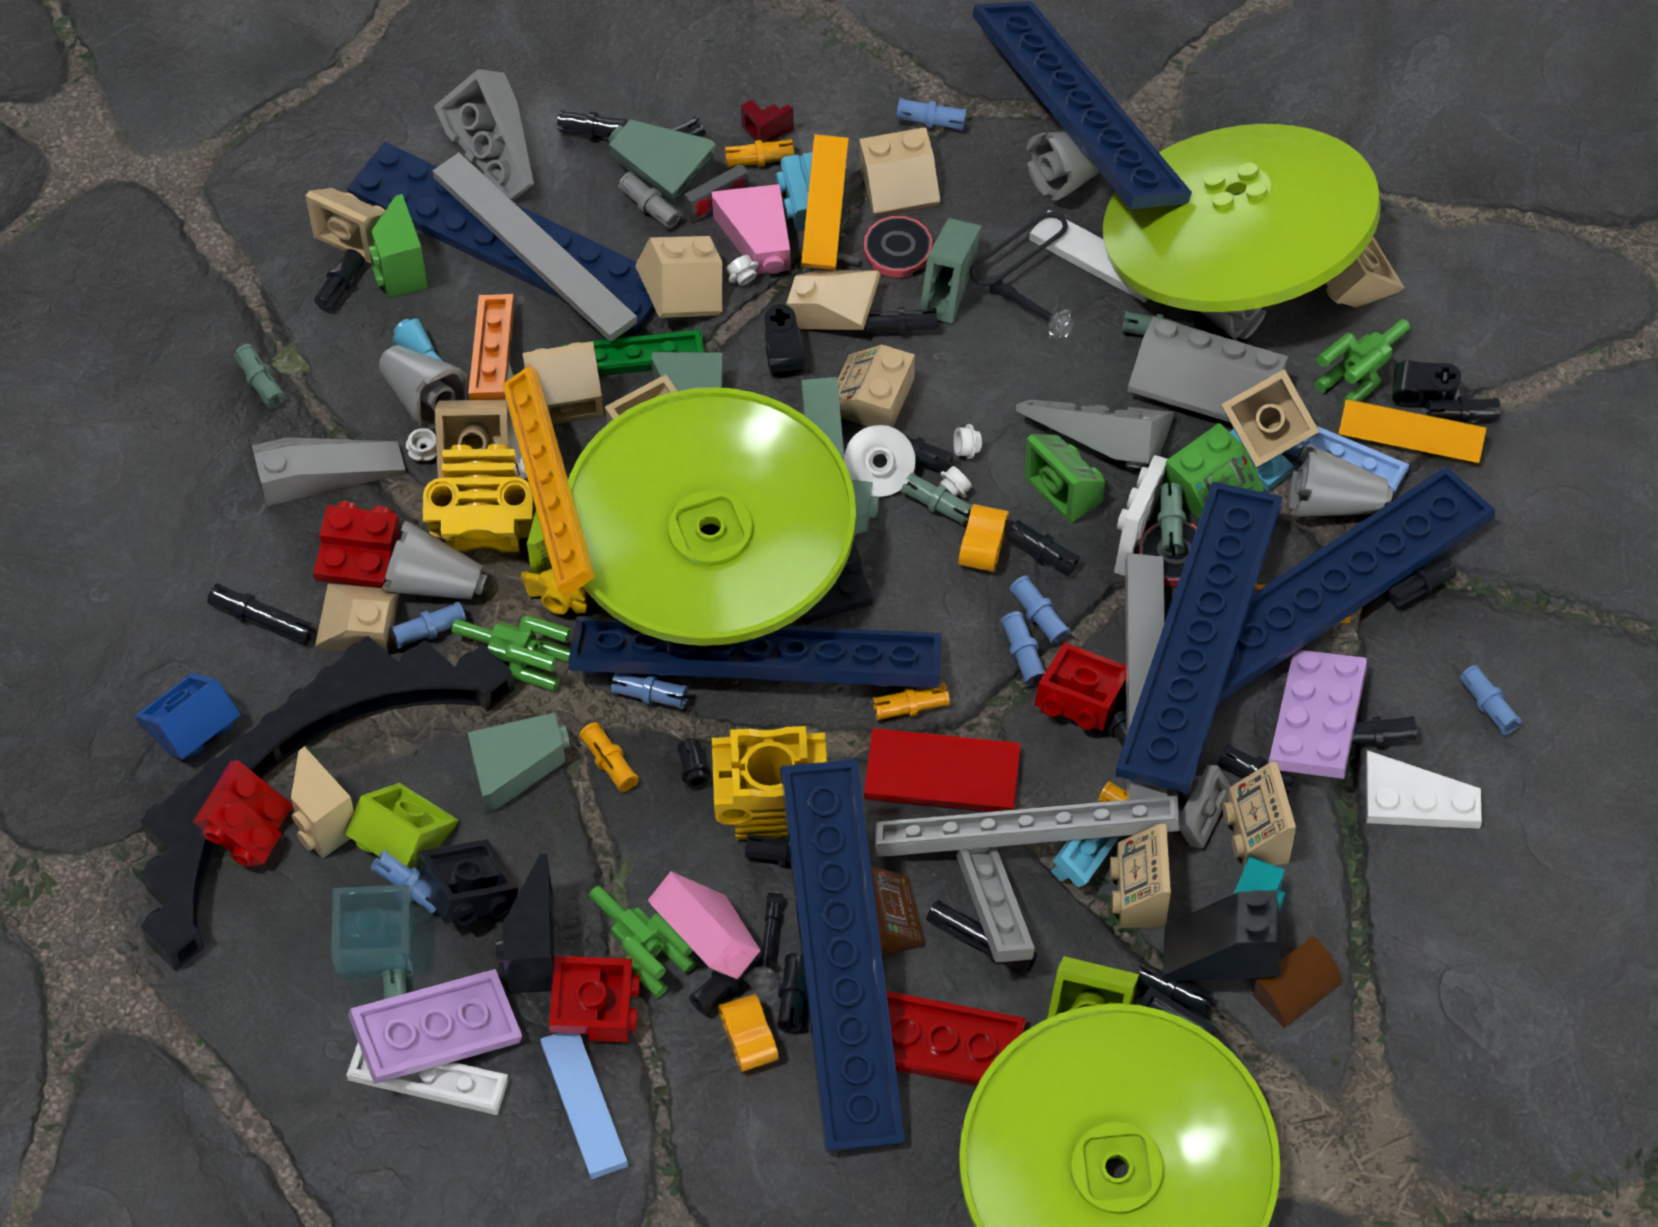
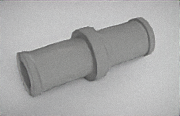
M632 171L626 173L620 179L618 189L634 200L641 212L649 213L667 230L673 228L678 223L681 212L665 201L658 189L650 188Z

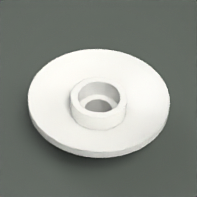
M885 425L870 426L859 431L848 443L844 454V461L851 480L873 482V496H888L900 491L903 484L908 483L905 481L908 475L914 472L915 453L908 438L899 430ZM877 454H883L887 458V464L883 468H878L873 463V459Z

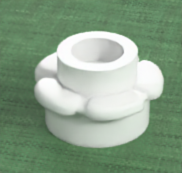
M743 255L732 261L726 267V271L729 274V282H738L740 286H743L754 280L757 276L755 271L759 265L758 262L752 261L749 255Z
M967 424L965 428H957L953 439L955 454L957 456H966V459H972L975 453H979L982 445L980 432L973 430L974 428L971 424Z
M420 428L414 430L409 435L406 442L409 457L415 461H430L437 456L436 435L433 431Z
M952 466L947 472L942 471L940 473L943 480L939 484L947 487L948 493L956 497L958 495L961 498L967 497L966 492L972 487V484L960 470Z

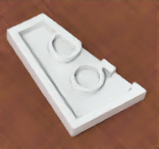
M1154 455L1149 467H1142L1137 481L1139 489L1132 488L1127 502L1128 509L1123 508L1121 511L1117 529L1122 530L1114 573L1125 576L1127 553L1134 554V550L1138 551L1146 522L1150 520L1160 494V487L1163 485L1166 460H1168L1166 458Z
M1367 750L1366 823L1480 829L1482 823L1481 788Z

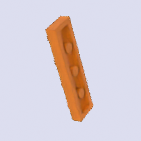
M513 294L479 295L468 391L470 400L506 399L502 384L508 380L515 308Z

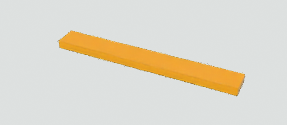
M530 365L505 381L502 386L528 482L531 486V493L558 591L566 597L594 579L595 574L572 492L568 484V478L538 371Z

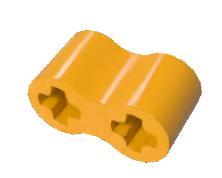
M973 504L961 544L959 565L995 572L1007 530L1009 511Z
M756 994L718 1005L725 1033L730 1041L741 1072L779 1060L773 1035L768 1027Z

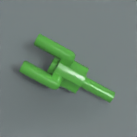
M1401 319L1382 335L1373 332L1370 335L1366 334L1359 341H1357L1352 333L1344 334L1317 356V363L1321 367L1326 368L1344 353L1343 360L1314 383L1316 390L1324 393L1343 377L1350 384H1354L1361 379L1362 383L1342 399V403L1345 406L1346 399L1361 402L1380 386L1381 379L1376 371L1392 358L1393 352L1390 346L1410 330L1408 321Z
M529 615L522 617L519 627L501 622L496 624L493 630L459 619H456L452 626V633L489 644L487 649L500 660L510 662L509 669L512 671L513 679L554 692L557 690L560 681L559 677L527 668V664L552 672L557 659L569 663L570 647L538 638L535 633L568 642L571 628Z
M596 886L590 892L589 897L615 922L610 933L628 953L625 958L632 959L633 973L640 974V981L657 998L661 997L668 989V986L660 979L665 974L666 968L654 958L661 950L685 974H689L695 969L697 963L689 956L693 949L659 913H655L650 919L638 907L635 909L629 908L625 911L601 886Z

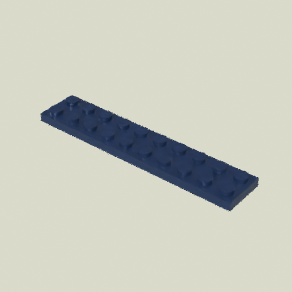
M1032 1L976 4L974 6L972 17L1129 209L1156 206L1169 207L1189 203L1192 191Z
M384 141L347 187V193L353 194L358 200L371 206H379L384 210L388 208L396 195L403 194L415 229L565 301L434 179L433 170L437 166ZM517 205L637 316V324L627 330V332L637 335L656 310L635 267L637 262Z
M1445 466L1255 592L1219 703L1414 573V570L1420 569L1494 519L1495 509L1452 470Z
M1212 481L1116 766V777L1190 793L1282 508V496Z
M577 616L569 654V670L585 673L614 672L624 675L636 673L655 674L657 676H692L695 678L720 677L733 680L763 679L771 682L784 680L803 681L805 683H840L843 685L869 684L881 687L912 686L920 689L927 687L939 688L942 633L784 626L759 638L739 643L699 646L679 644L646 635L625 625L616 618Z
M858 759L781 766L780 776L825 1152L901 1145L905 1143Z

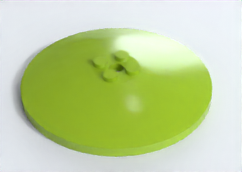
M1251 124L1222 128L1190 137L1159 152L1192 191L1189 203L1169 207L1156 206L1129 209L1115 191L1104 215L1103 239L1108 259L1118 276L1130 288L1153 301L1171 307L1201 312H1232L1262 308L1296 298L1320 287L1343 272L1361 255L1370 243L1380 218L1381 203L1378 183L1373 170L1360 153L1350 145L1326 133L1282 124Z
M719 387L693 388L663 394L644 401L613 419L595 435L577 459L568 479L595 574L594 579L583 585L586 591L604 610L625 625L646 635L679 644L707 646L739 643L759 638L792 623L816 605L834 585L847 562L854 540L856 526L854 488L848 468L837 448L828 436L806 416L784 403L754 392ZM707 524H714L720 528L714 535H706L701 532L702 527Z
M1098 1004L1059 1013L1036 1024L1017 1037L996 1057L982 1076L972 1095L965 1115L960 1138L959 1169L963 1198L974 1227H1268L1276 1205L1279 1189L1280 1154L1275 1124L1258 1084L1233 1052L1217 1038L1201 1027L1159 1009L1130 1004ZM1113 1158L1123 1160L1128 1168L1127 1174L1122 1178L1111 1177L1106 1171V1162Z

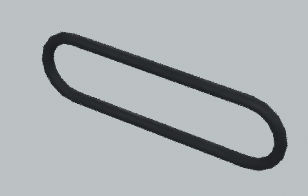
M1046 212L1039 215L975 261L969 270L970 278L974 283L981 286H991L998 283L1060 238L1067 230V220L1064 216L1055 212ZM1054 217L1062 222V229L996 278L990 281H982L975 276L974 271L981 263L1042 219Z

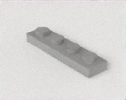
M997 847L957 850L956 857L995 962L1032 960L1035 948Z

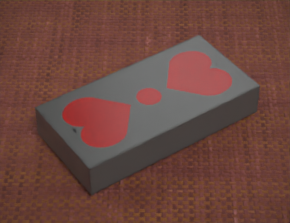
M740 164L685 193V212L687 218L694 223L713 212V191L749 188L747 169Z

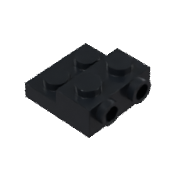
M854 540L847 562L834 585L816 605L801 616L804 624L873 604V595L861 568V557Z
M488 839L418 852L417 865L432 887L429 899L444 923L456 921L459 925H468L477 917L492 915L493 918L500 919L508 915L517 898L519 887Z

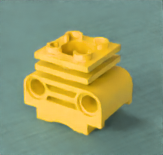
M460 444L451 446V450H442L444 462L442 464V473L444 478L434 479L429 482L423 493V522H427L430 534L438 539H445L446 544L461 553L478 548H491L501 552H520V538H529L536 507L530 489L531 486L527 481L519 478L521 476V468L515 449H509V446L504 444H492L487 446V449H472V446ZM522 502L519 505L513 506L515 503Z
M795 726L775 730L732 729L730 730V737L712 738L716 820L721 824L735 825L736 840L747 839L748 833L773 838H781L782 835H787L780 768L787 765L827 762L825 733H806V726Z

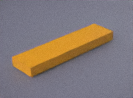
M814 134L801 267L834 271L836 269L848 138Z
M1346 399L1339 434L1479 463L1487 427Z

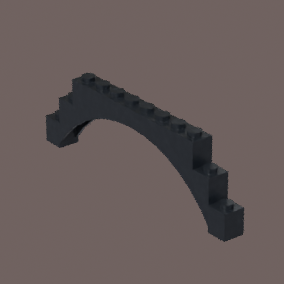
M369 636L359 643L352 644L340 659L331 666L328 665L322 668L314 680L304 688L295 690L289 696L287 702L277 710L270 711L264 715L256 727L247 734L238 736L229 749L219 757L210 759L198 774L190 780L180 783L171 796L161 804L153 805L141 819L146 838L163 853L161 856L153 857L146 864L144 870L140 872L146 890L163 906L150 912L145 918L144 923L140 925L146 943L175 972L205 948L198 929V912L202 885L210 858L217 844L205 838L202 834L203 830L193 821L231 761L239 760L259 778L263 779L279 763L309 742L333 729L367 716L394 709L441 704L481 706L488 712L515 690L512 671L482 644L473 652L464 654L455 667L426 640L417 647L408 649L398 662Z

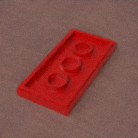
M872 728L864 799L985 812L1014 810L1020 743Z
M886 991L896 1071L978 1086L982 1076L996 1057L1011 1042L1024 1033L1026 1018Z

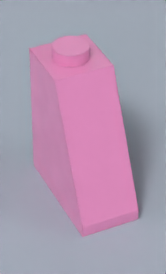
M780 184L713 191V218L742 256L749 255L752 261L758 262L759 265L755 272L757 274H776L781 271H790V246Z
M670 871L648 899L652 907L710 968L738 979L761 951L727 896Z

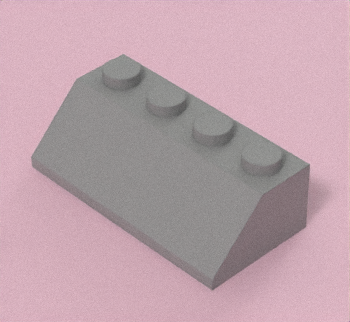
M1153 316L1143 337L1127 391L1229 422L1220 405L1285 369L1288 356Z

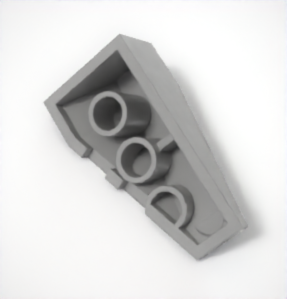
M477 69L439 101L434 108L446 135L453 142H457L466 151L464 155L471 162H475L483 170L484 176L513 202L534 185L518 102L505 73Z
M1026 400L1016 405L1017 412L1113 459L1126 461V466L1134 468L1147 467V464L1151 463L1154 455H1161L1173 420V412L1128 407L1127 410H1116L1115 413H1109V408H1106V405L1082 406L1081 410H1075L1076 405L1067 402Z
M286 437L252 445L267 506L406 474L398 441Z

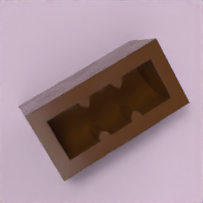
M1313 935L1280 960V977H1258L1256 979L1253 997L1285 1029L1340 986L1341 975L1332 956Z

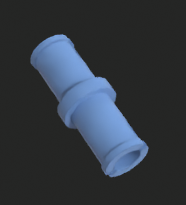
M900 98L896 120L901 119L924 123L927 128H932L933 125L963 131L966 109L936 105L937 101L930 100L928 104Z
M1022 576L1014 581L1009 590L1026 609V616L1030 622L1037 623L1051 644L1056 645L1065 640L1071 630L1066 627L1053 610L1054 604L1051 600L1044 598L1028 576Z
M456 602L432 613L428 611L421 612L418 618L397 626H391L390 633L395 646L399 649L402 646L426 637L429 640L437 637V633L452 628L456 619L466 622V616L461 604Z
M1019 611L1009 613L1000 622L1011 645L1009 648L1011 657L1017 660L1025 684L1027 686L1038 685L1045 674L1037 653L1039 649L1036 639L1031 638L1023 614Z
M1478 665L1467 668L1462 673L1463 675L1459 677V680L1477 700L1476 706L1478 709L1489 715L1503 735L1510 734L1519 727L1517 724H1521L1522 720L1504 700L1505 694L1499 687L1492 685Z
M615 673L613 681L626 683L627 685L617 683V685L612 684V693L639 698L645 704L651 705L653 702L684 709L688 700L674 696H688V686L659 681L658 677L649 674L646 678L633 674Z
M384 849L379 854L381 858L378 859L376 857L370 869L396 886V892L401 896L408 895L427 909L429 913H434L436 909L429 899L431 885L420 877V871L414 867L409 869Z

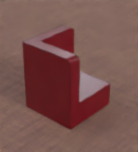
M750 99L741 105L742 127L755 141L762 140V143L772 142L794 129L793 108L787 104L779 109L775 104H772L762 110Z

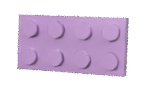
M1298 650L1293 653L1269 763L1277 761L1280 771L1344 779L1367 671V658Z
M496 969L350 1009L348 1014L374 1084L518 1044L522 1039L521 1031Z

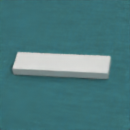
M1054 217L1042 219L1030 232L1029 240L1038 245L1043 244L1062 229V222ZM1068 220L1066 232L1045 248L1144 303L1149 299L1130 288L1114 271L1108 259L1103 239Z
M357 1043L347 1072L348 1081L498 1115L509 1081L506 1074L450 1062L374 1084L359 1043Z

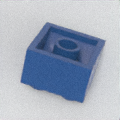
M191 673L134 717L170 756L189 759L199 754L205 747L203 743L212 736L217 737L229 731L234 725L232 721L241 714L217 679Z

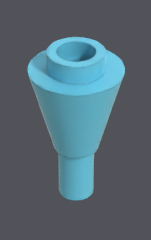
M405 319L395 327L393 331L395 335L392 339L394 344L441 360L434 352V348L419 319Z

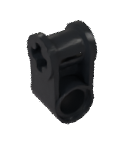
M784 304L771 306L767 309L764 318L766 353L770 374L805 369L803 344L799 337L794 310Z
M1411 360L1399 362L1394 367L1392 400L1402 407H1425L1428 399L1443 400L1442 392H1446L1444 400H1456L1460 396L1458 386L1461 382V372L1458 367L1450 363H1424ZM1444 372L1447 373V380H1443Z

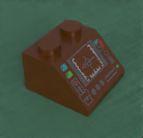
M871 866L882 955L924 947L908 877Z

